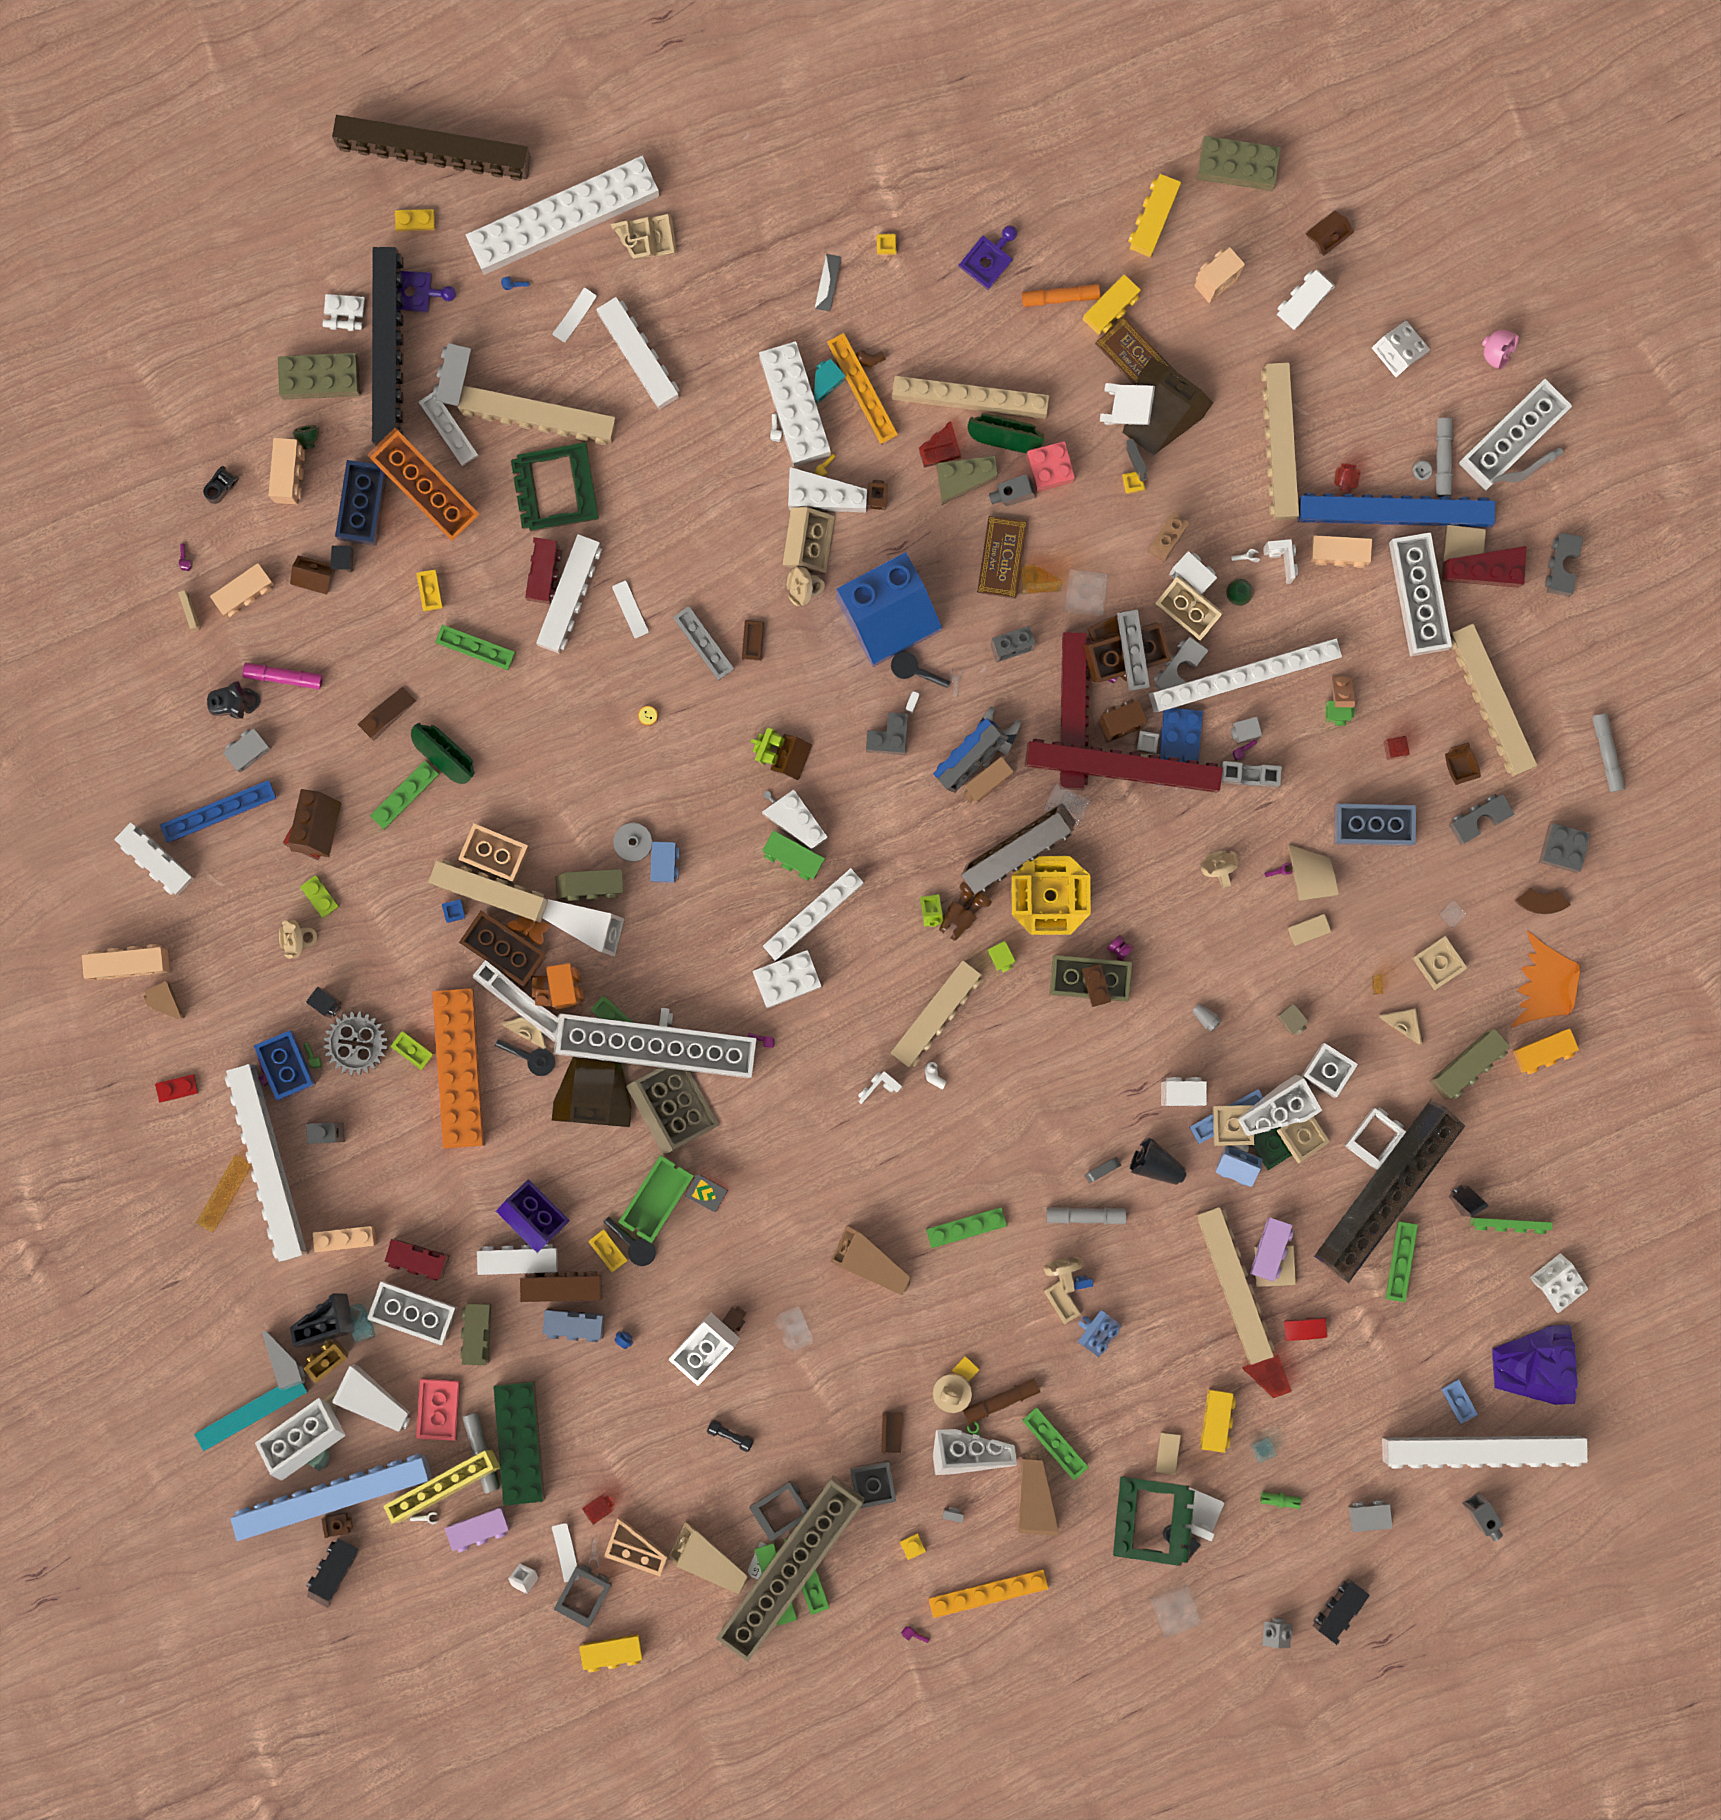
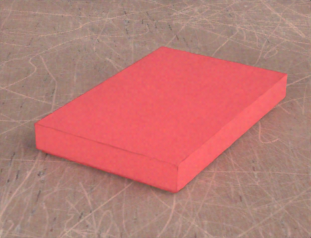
M420 1379L417 1439L456 1441L460 1381Z

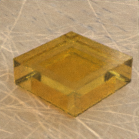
M1383 974L1372 976L1373 995L1383 994Z

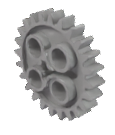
M351 1012L349 1018L346 1014H343V1020L336 1018L337 1025L330 1024L333 1028L332 1031L326 1030L330 1037L324 1038L325 1041L329 1042L324 1048L330 1051L325 1055L333 1057L329 1061L330 1063L337 1062L336 1069L341 1066L343 1067L342 1073H345L348 1069L350 1075H353L355 1070L358 1075H361L362 1069L369 1073L368 1067L376 1069L374 1063L381 1064L382 1062L379 1057L386 1056L382 1052V1049H388L387 1046L383 1045V1042L388 1041V1039L382 1038L386 1031L379 1030L382 1027L381 1023L375 1025L376 1018H373L371 1021L369 1020L370 1014H366L364 1018L362 1012H359L357 1017L354 1012ZM346 1027L352 1029V1035L349 1038L343 1035V1030ZM369 1029L372 1037L366 1041L363 1039L362 1034L365 1030ZM357 1038V1041L371 1043L373 1047L356 1046L355 1049L354 1045L339 1043V1040L355 1041ZM344 1046H347L350 1051L347 1057H342L340 1054V1050ZM363 1049H367L369 1052V1057L366 1060H362L359 1055Z

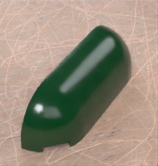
M981 413L979 417H971L968 421L970 436L982 444L1027 453L1029 450L1041 448L1044 442V434L1037 431L1036 426L1030 423L987 413Z
M417 723L412 727L411 739L414 746L442 773L458 784H465L471 780L475 774L472 765L473 760L447 735L434 725L427 726Z

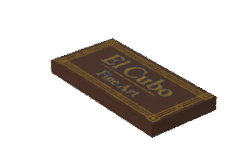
M1124 316L1095 343L1134 385L1137 384L1139 374L1150 358L1174 369Z
M993 516L988 517L977 593L1016 598L1027 525L1026 521Z

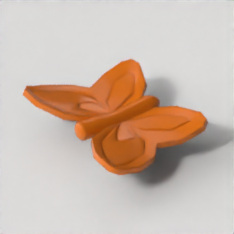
M519 915L518 920L509 922L507 927L518 932L524 931V936L529 934V938L534 943L541 945L543 943L542 934L549 929V924L543 922L536 923L534 920L531 921V919Z

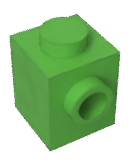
M1327 701L1325 703L1326 723H1335V726H1345L1346 722H1350L1352 717L1355 716V707H1335L1334 701Z

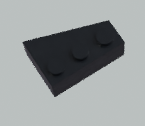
M345 1293L331 1294L328 1300L316 1306L314 1311L306 1314L292 1325L290 1332L293 1347H309L354 1333L348 1295Z
M339 1538L336 1543L331 1542L326 1551L329 1555L326 1560L321 1559L316 1568L319 1572L316 1577L312 1576L306 1585L309 1588L307 1597L326 1608L329 1607L331 1599L335 1592L338 1591L342 1580L347 1575L359 1553V1549Z

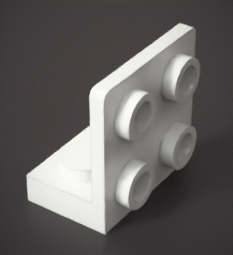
M1407 321L1387 333L1372 347L1395 377H1398L1412 363L1430 351L1425 342Z
M1291 539L1268 541L1263 548L1264 555H1269V558L1281 557V554L1284 555L1286 584H1291L1295 579V575H1298L1297 564H1294L1293 556H1296L1295 544H1292Z
M878 1072L871 1080L873 1085L870 1089L865 1087L858 1095L861 1098L859 1103L862 1104L881 1081L884 1082L882 1086L890 1093L893 1091L897 1093L902 1086L886 1072L882 1074Z
M1561 1253L1530 1277L1532 1282L1543 1291L1557 1313L1561 1312L1588 1290L1573 1264Z
M1195 1490L1194 1505L1187 1504V1508H1193L1192 1525L1186 1524L1185 1528H1191V1533L1212 1541L1214 1537L1213 1530L1224 1502Z

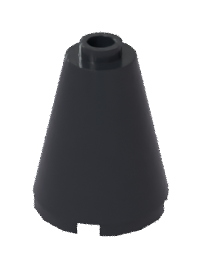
M1149 1137L1141 1142V1150L1135 1151L1130 1163L1131 1173L1174 1185L1185 1180L1187 1175L1185 1167Z

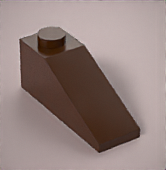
M402 687L372 710L357 725L375 741L416 700Z

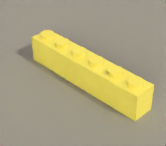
M493 1450L483 1451L383 1507L391 1524L400 1523L501 1467Z

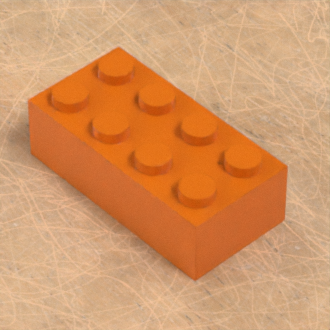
M570 963L546 967L552 1006L558 1010L582 1006L581 1001L585 1000L583 989L578 985V982H581L580 970Z

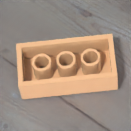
M151 944L146 945L147 949L131 946L127 947V951L119 948L107 949V953L99 950L87 951V955H82L84 979L102 980L170 973L168 949L162 948V945Z

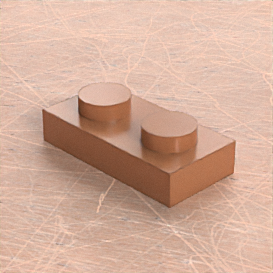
M1332 677L1331 686L1335 707H1355L1351 677Z

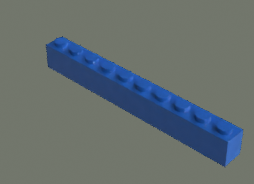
M1304 493V496L1299 498L1298 522L1453 525L1461 527H1492L1495 524V501H1490V498L1485 497L1478 498V500H1470V497H1459V500H1451V497L1447 496L1439 497V499H1432L1431 496H1421L1420 499H1412V496L1408 495L1401 496V498H1393L1392 495H1382L1381 498H1374V495L1370 494L1362 495V497H1354V494H1343L1342 497H1335V494L1331 493L1323 494V496H1315V493Z

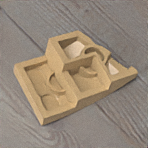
M670 214L611 224L612 229L621 238V242L627 247L633 259L677 253Z
M1289 845V855L1297 886L1298 900L1338 896L1335 874L1330 858Z

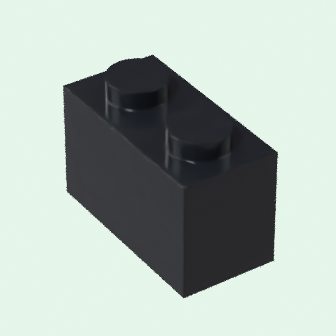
M318 986L306 1001L308 1005L328 1018L337 1015L341 1009L339 1005L342 1003L325 989Z

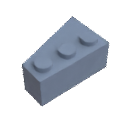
M546 1309L544 1312L543 1334H547V1338L551 1339L567 1336V1340L578 1341L579 1338H586L588 1342H598V1340L603 1338L605 1314Z

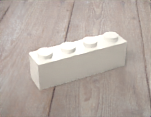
M547 1244L538 1253L530 1245H521V1249H513V1246H501L502 1250H494V1246L482 1247V1250L477 1251L478 1275L558 1272V1248H553V1244Z

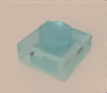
M1269 1437L1250 1445L1258 1463L1277 1456Z

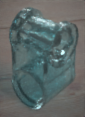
M361 1304L351 1305L350 1311L354 1327L352 1336L355 1343L375 1337L373 1326L370 1320L367 1319L368 1315L365 1307ZM354 1308L356 1310H360L361 1314L358 1315V1318L357 1316H352Z

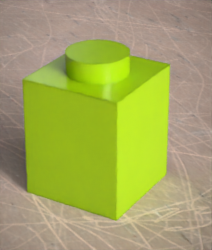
M1005 941L987 950L997 971L1002 970L1004 973L1013 968L1012 964L1016 961Z

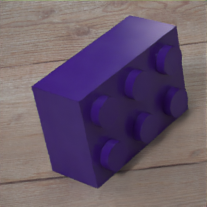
M529 1179L496 1210L537 1253L570 1222Z

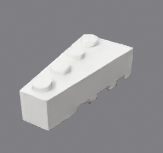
M790 467L789 510L791 508L808 507L817 511L866 513L867 489Z
M131 822L114 839L121 845L120 848L128 856L131 854L136 859L135 862L142 869L145 867L150 871L149 875L156 882L160 880L165 885L163 888L170 895L174 893L179 896L195 879L139 826Z

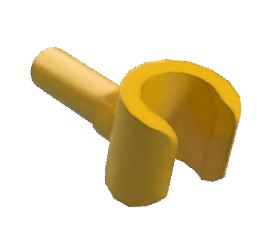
M832 454L823 464L817 466L815 474L823 477L826 476L828 472L825 468L836 456Z

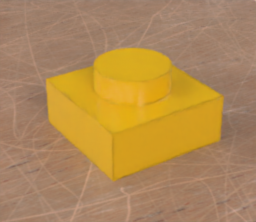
M918 1533L900 1541L908 1560L926 1552Z

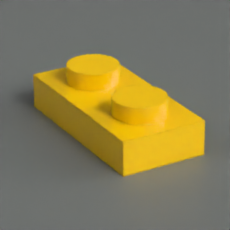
M434 209L395 210V230H435Z
M436 570L416 573L423 612L443 609Z
M604 1229L588 1241L611 1272H614L628 1261Z

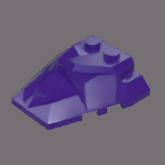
M1570 1325L1547 1326L1542 1330L1529 1333L1522 1338L1514 1339L1492 1348L1494 1388L1554 1405L1575 1404L1578 1385L1575 1344L1572 1341Z

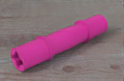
M245 662L242 672L243 678L260 680L262 682L266 680L280 684L298 685L299 688L305 687L320 690L323 682L322 674L304 672L303 670L298 672L284 668L267 667L265 664L259 665Z

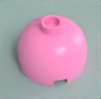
M1497 330L1491 336L1487 335L1482 344L1486 361L1493 367L1502 370L1510 361V358H1508L1510 353L1515 352L1519 336L1508 330Z

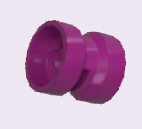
M1121 935L1107 948L1108 951L1116 954L1119 961H1122L1134 949L1131 944H1127Z

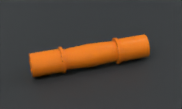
M1099 284L1049 290L1021 292L1023 307L1073 301L1100 299Z

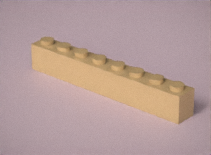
M1266 364L1264 370H1261V381H1265V389H1262L1263 401L1266 400L1263 416L1264 420H1267V427H1265L1264 432L1265 439H1268L1269 446H1266V458L1270 460V465H1267V477H1271V484L1268 485V495L1272 496V504H1269V513L1273 515V521L1296 520L1299 517L1290 364Z
M895 376L892 400L1046 419L1049 395Z
M463 386L458 406L462 415L467 417L477 415L486 421L496 419L505 425L519 424V427L524 429L535 427L543 433L554 431L562 437L573 435L578 440L587 441L592 439L595 440V443L601 445L612 443L616 425V418L612 416Z
M1474 624L1451 633V649H1455L1458 655L1456 657L1457 663L1460 668L1463 667L1466 673L1464 675L1466 683L1472 686L1474 691L1472 692L1473 698L1481 706V716L1484 721L1487 720L1490 726L1488 728L1489 734L1492 738H1495L1498 744L1496 749L1499 755L1504 757L1506 762L1504 766L1507 773H1511L1512 777L1536 767V761Z
M1216 1207L1196 1214L1249 1364L1252 1365L1274 1357L1272 1353L1275 1351L1271 1340H1267L1265 1334L1268 1333L1267 1326L1264 1321L1261 1322L1259 1314H1262L1259 1304L1254 1303L1252 1298L1255 1295L1251 1284H1247L1245 1278L1248 1277L1244 1265L1241 1266L1239 1258H1241L1238 1247L1234 1248L1232 1242L1235 1239L1232 1229H1228L1225 1221H1228L1225 1210Z

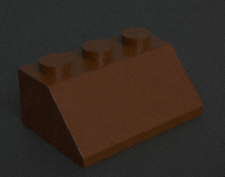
M301 789L289 839L290 850L292 852L330 858L341 802L318 791Z

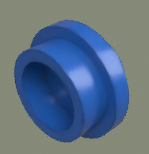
M618 1331L614 1340L620 1347L627 1349L633 1345L632 1336L626 1331Z

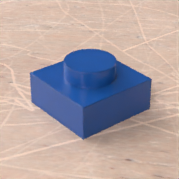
M461 899L442 904L446 923L466 919Z
M1087 1275L1075 1277L1076 1281H1073L1074 1290L1093 1287L1092 1279H1087Z

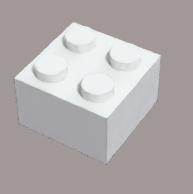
M1189 551L1169 573L1174 580L1177 576L1181 577L1201 595L1217 579L1215 576L1216 572L1209 566L1205 567L1201 563V558L1194 552L1191 554Z
M1322 1043L1301 1077L1333 1098H1337L1358 1064L1329 1045Z

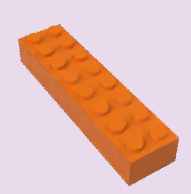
M474 989L432 991L443 1149L485 1146Z

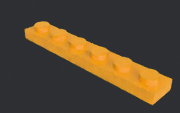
M843 333L827 341L830 351L841 371L846 376V381L880 445L897 437L898 434L845 334Z
M1044 1569L928 1599L933 1618L1047 1590L1048 1585Z

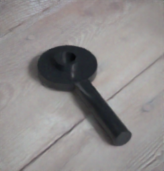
M900 652L891 661V670L900 679H909L914 675H918L945 688H948L950 684L949 680L919 668L916 657L909 652Z
M499 1039L495 1044L496 1047L527 1060L528 1068L534 1075L545 1076L554 1069V1056L546 1049H537L529 1053Z
M609 1216L605 1219L604 1223L630 1246L628 1255L632 1263L637 1266H647L653 1262L656 1256V1249L653 1243L645 1239L634 1240Z

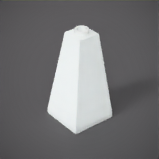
M547 899L548 903L542 917L543 919L597 951L615 957L624 918L611 913Z
M358 1365L349 1366L332 1403L398 1432L402 1428L406 1429L411 1420L408 1417L410 1412Z

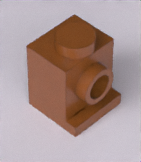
M533 975L531 997H535V1005L551 1006L548 976Z

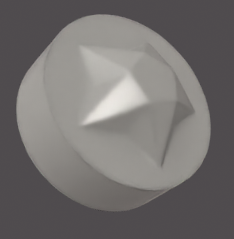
M1418 460L1414 463L1412 472L1417 479L1426 480L1432 474V466L1426 460Z

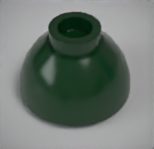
M316 425L301 426L294 429L292 434L294 439L303 445V449H310L315 447L314 443L319 437V427Z
M1235 579L1227 587V598L1234 605H1246L1253 597V587L1245 579Z

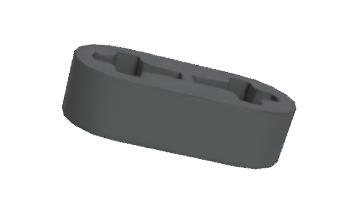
M1114 1157L1086 1173L1085 1177L1091 1183L1120 1167L1121 1163L1117 1157Z

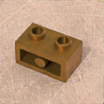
M337 1339L333 1342L327 1341L320 1347L322 1351L317 1355L312 1353L305 1359L307 1363H305L303 1369L315 1383L347 1359L348 1353Z

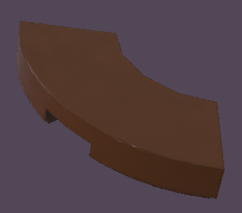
M1529 888L1515 900L1525 910L1537 914L1557 913L1571 905L1559 890L1551 894H1540Z

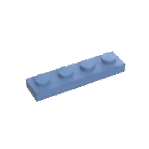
M1259 1089L1228 1106H1254L1263 1099V1096ZM1213 1114L1189 1127L1198 1144L1214 1136Z

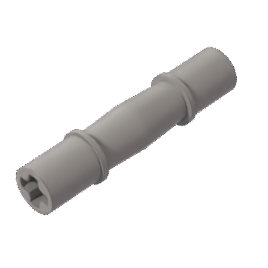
M1452 418L1437 419V474H1435L1437 497L1452 496Z
M1608 713L1593 716L1596 738L1599 741L1600 752L1606 770L1604 774H1606L1609 791L1624 790L1622 768H1619Z
M1047 1207L1046 1211L1047 1223L1126 1224V1208Z
M478 1412L463 1416L468 1435L467 1438H470L473 1455L476 1456L488 1450ZM495 1471L481 1478L484 1493L500 1489Z

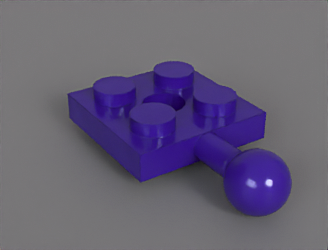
M1011 225L1004 227L1002 237L996 245L982 235L958 267L989 290L1013 261L1001 249L1008 241H1012L1017 237V229ZM983 258H988L991 261V265L987 268L982 267L980 261Z
M401 271V275L404 277V288H401V295L404 296V307H400L401 311L429 313L430 297H442L447 302L453 301L456 297V290L451 286H446L442 290L431 289V273ZM414 287V295L407 296L405 293L406 289Z

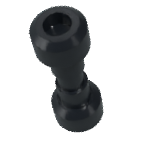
M715 1419L711 1420L708 1426V1434L727 1438L739 1445L740 1450L744 1452H749L754 1443L752 1437L748 1435L743 1437L737 1433L735 1434L723 1427L721 1422Z

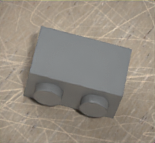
M255 729L246 730L241 734L242 738L236 743L235 741L229 743L223 752L239 773L271 750Z
M1384 1500L1372 1501L1373 1504L1365 1505V1502H1353V1506H1348L1350 1530L1352 1532L1392 1529L1390 1504L1384 1503Z

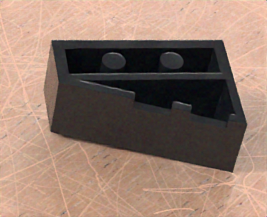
M1349 1578L1339 1584L1337 1594L1327 1600L1325 1610L1322 1613L1319 1612L1313 1620L1315 1622L1313 1626L1336 1645L1340 1642L1338 1639L1343 1630H1348L1350 1627L1349 1622L1359 1613L1370 1596Z

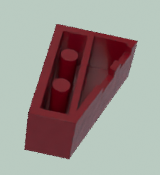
M534 537L533 543L535 545L530 559L531 568L528 574L525 598L527 601L550 604L556 592V588H553L554 580H558L559 569H556L557 561L561 562L562 550H559L560 547L557 541Z
M393 1238L390 1241L384 1262L389 1263L388 1267L398 1270L402 1267L408 1269V1273L414 1275L421 1273L426 1275V1278L437 1281L444 1277L450 1255Z

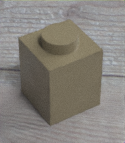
M1295 1004L1290 1005L1277 1016L1291 1035L1295 1033L1299 1035L1307 1029L1305 1025L1308 1021Z

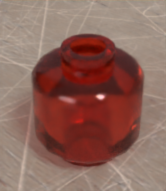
M1341 463V466L1336 468L1334 485L1340 487L1339 491L1351 492V489L1359 486L1361 471L1357 468V465Z

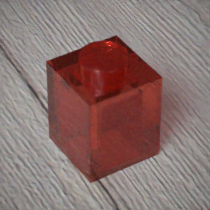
M1406 736L1390 738L1384 741L1387 761L1405 758L1410 755Z
M602 1493L586 1504L582 1510L594 1525L613 1512L612 1506H614V1503L608 1495L605 1497Z

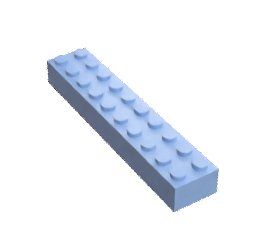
M417 1453L406 1458L407 1461L404 1462L398 1459L387 1464L388 1467L385 1468L379 1465L368 1470L369 1473L366 1474L360 1471L351 1474L347 1480L341 1477L331 1481L328 1486L322 1483L312 1487L309 1492L303 1489L293 1493L290 1498L284 1495L272 1500L273 1503L271 1504L265 1501L253 1506L254 1509L252 1510L249 1507L234 1512L235 1516L230 1518L236 1540L240 1541L427 1482L433 1478L427 1457Z

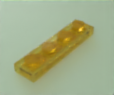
M237 1154L234 1155L196 1224L212 1233L215 1232L250 1171L252 1163H248L246 1159Z

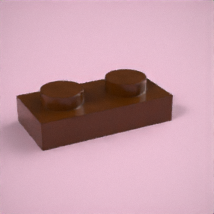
M1101 964L1081 969L1091 1006L1095 1007L1110 1003L1111 998Z

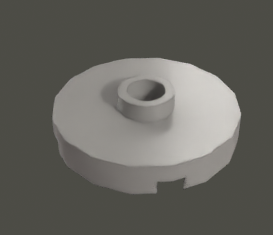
M628 823L617 830L614 835L613 844L615 851L622 859L635 862L648 856L652 849V837L647 828L641 824ZM630 839H636V844L630 845Z

